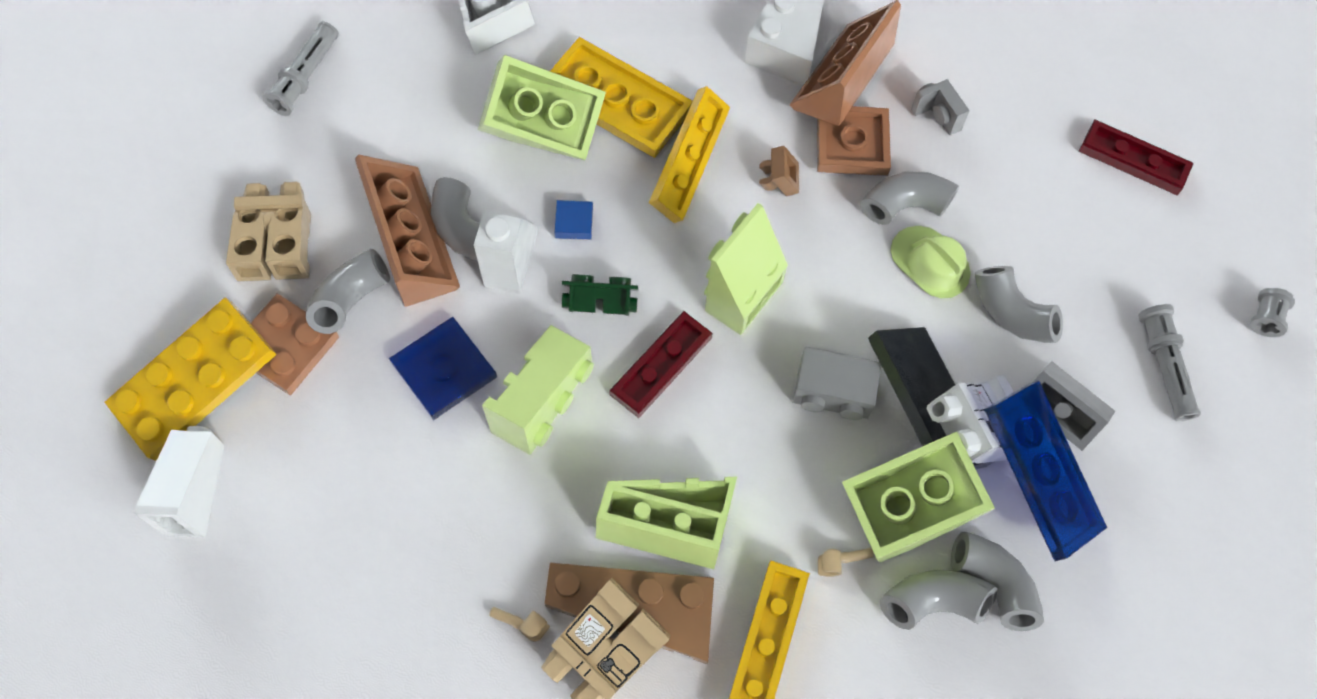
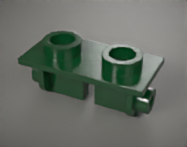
M572 274L571 281H562V285L570 287L569 293H562V308H569V312L596 313V299H604V314L629 316V312L637 313L638 298L631 297V291H639L638 285H631V278L609 277V284L594 283V276Z

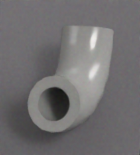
M905 171L884 178L865 195L860 202V208L866 217L882 225L889 224L897 213L909 207H921L941 217L952 202L960 186L929 172Z
M447 177L439 178L436 180L433 189L430 213L437 234L455 253L478 261L474 241L480 223L474 221L469 216L467 210L471 190L459 180Z
M369 249L344 263L331 273L315 290L306 310V321L314 331L323 334L337 332L343 327L349 310L360 299L390 281L388 269L377 251Z
M993 266L975 272L976 285L983 306L999 326L1021 339L1043 343L1059 342L1063 331V317L1060 307L1058 305L1037 304L1025 298L1017 287L1013 267Z
M961 532L955 539L951 552V566L953 570L982 579L998 588L996 600L1000 611V621L1005 628L1014 631H1030L1040 627L1044 622L1042 604L1035 582L1022 563L1001 545L976 534Z
M931 570L908 576L892 587L881 598L880 607L890 622L906 630L914 628L925 616L936 612L955 613L979 624L990 612L996 600L998 588L982 579L960 571Z

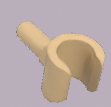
M872 548L851 552H841L837 549H829L818 557V575L825 577L839 576L842 574V563L873 558Z
M493 607L489 614L490 617L518 629L526 638L533 642L539 641L550 628L547 621L535 611H532L525 620L496 607Z

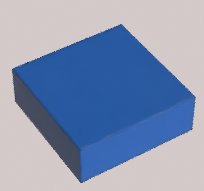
M557 200L555 238L592 240L593 202Z

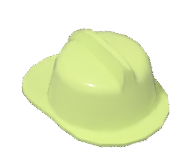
M912 226L898 232L892 240L890 251L893 261L929 295L941 299L953 298L962 293L969 284L971 272L966 253L961 244L955 239L941 235L932 228Z

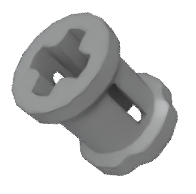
M1265 288L1258 294L1257 299L1260 305L1257 315L1253 316L1250 321V328L1254 332L1266 337L1283 336L1288 329V324L1285 321L1288 310L1293 308L1295 299L1293 294L1287 290Z

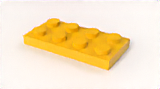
M578 37L550 70V72L605 91L606 94L597 125L653 158L659 154L682 125L692 104L691 99L581 37Z
M225 297L104 401V403L146 457L156 461L171 430L187 431V427L196 426L277 354L235 304Z

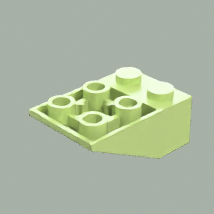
M759 203L756 204L749 214L743 212L738 217L732 227V235L726 242L720 240L708 257L711 265L706 275L709 281L704 291V295H706L705 311L740 335L743 334L782 285L788 266L766 212Z

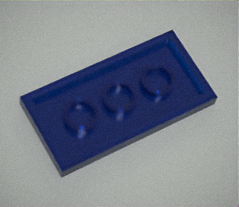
M1040 381L1030 383L984 409L1054 561L1067 559L1108 528Z

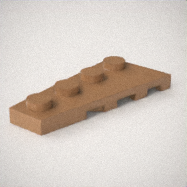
M561 563L549 564L545 607L576 618L602 587L613 578L639 604L636 610L616 629L617 633H620L644 608L671 635L662 649L671 652L675 651L692 657L693 660L708 664L714 578Z

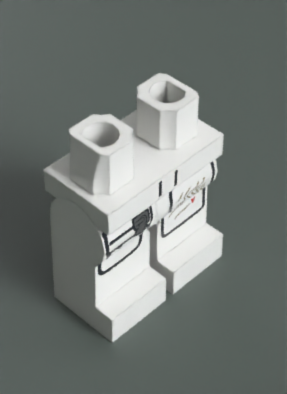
M1005 375L996 376L984 383H958L930 402L926 408L932 421L940 423L946 435L954 432L958 433L972 463L979 464L1011 460L1040 442L1024 410L1014 411L1021 405Z

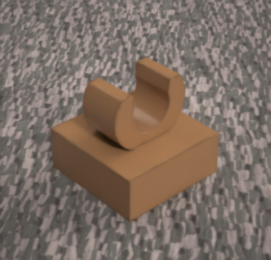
M784 145L772 148L771 160H765L759 164V168L765 174L771 173L768 178L760 179L759 184L767 191L779 188L785 196L798 194L799 162Z

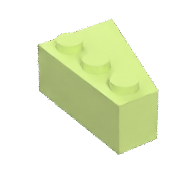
M552 325L526 353L524 360L527 362L519 374L516 375L510 372L504 379L503 384L508 387L497 400L489 397L482 405L491 433L529 455L532 454L537 445L542 447L547 442L553 429L551 423L558 413L563 415L567 411L573 400L574 395L572 391L578 382L583 384L588 379L594 367L591 347Z
M737 476L724 477V481H699V478H686L685 482L660 483V479L608 481L596 517L595 538L715 569Z

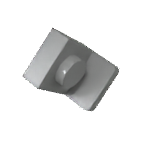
M948 79L937 84L929 83L923 86L917 92L911 109L915 116L933 110L936 122L943 125L949 135L962 131L970 111Z

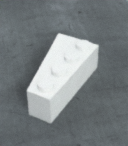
M458 0L464 20L465 32L475 55L535 25L527 0Z
M768 0L748 36L745 63L804 85L811 71L823 0Z

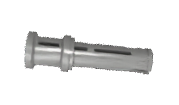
M321 21L291 66L280 70L278 73L279 80L272 90H267L263 94L264 103L274 112L289 116L294 110L293 103L300 94H304L309 88L308 78L323 59L334 40L338 38L339 32L333 25Z
M1162 304L1152 306L1138 314L1139 321L1145 323L1149 336L1148 350L1157 356L1175 415V421L1194 419L1201 415V411L1198 408L1180 351L1184 340L1181 334H1177L1172 318L1174 314L1173 305Z

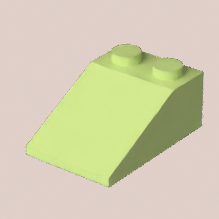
M504 55L497 63L477 130L512 142L586 160L606 92Z
M957 432L842 482L879 563L919 547L995 509Z

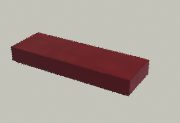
M1096 119L1091 124L1078 151L1177 196L1183 190L1194 164L1189 160Z
M683 311L609 390L610 396L639 419L712 339L713 333Z

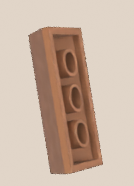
M898 0L846 25L790 103L793 110L840 126L895 44L901 4Z
M358 154L355 162L404 306L407 307L456 291L460 285L445 242L439 237L430 214L431 202L419 168Z

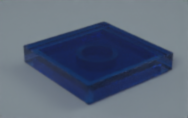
M454 317L449 318L389 358L395 370L433 421L497 378L496 371Z

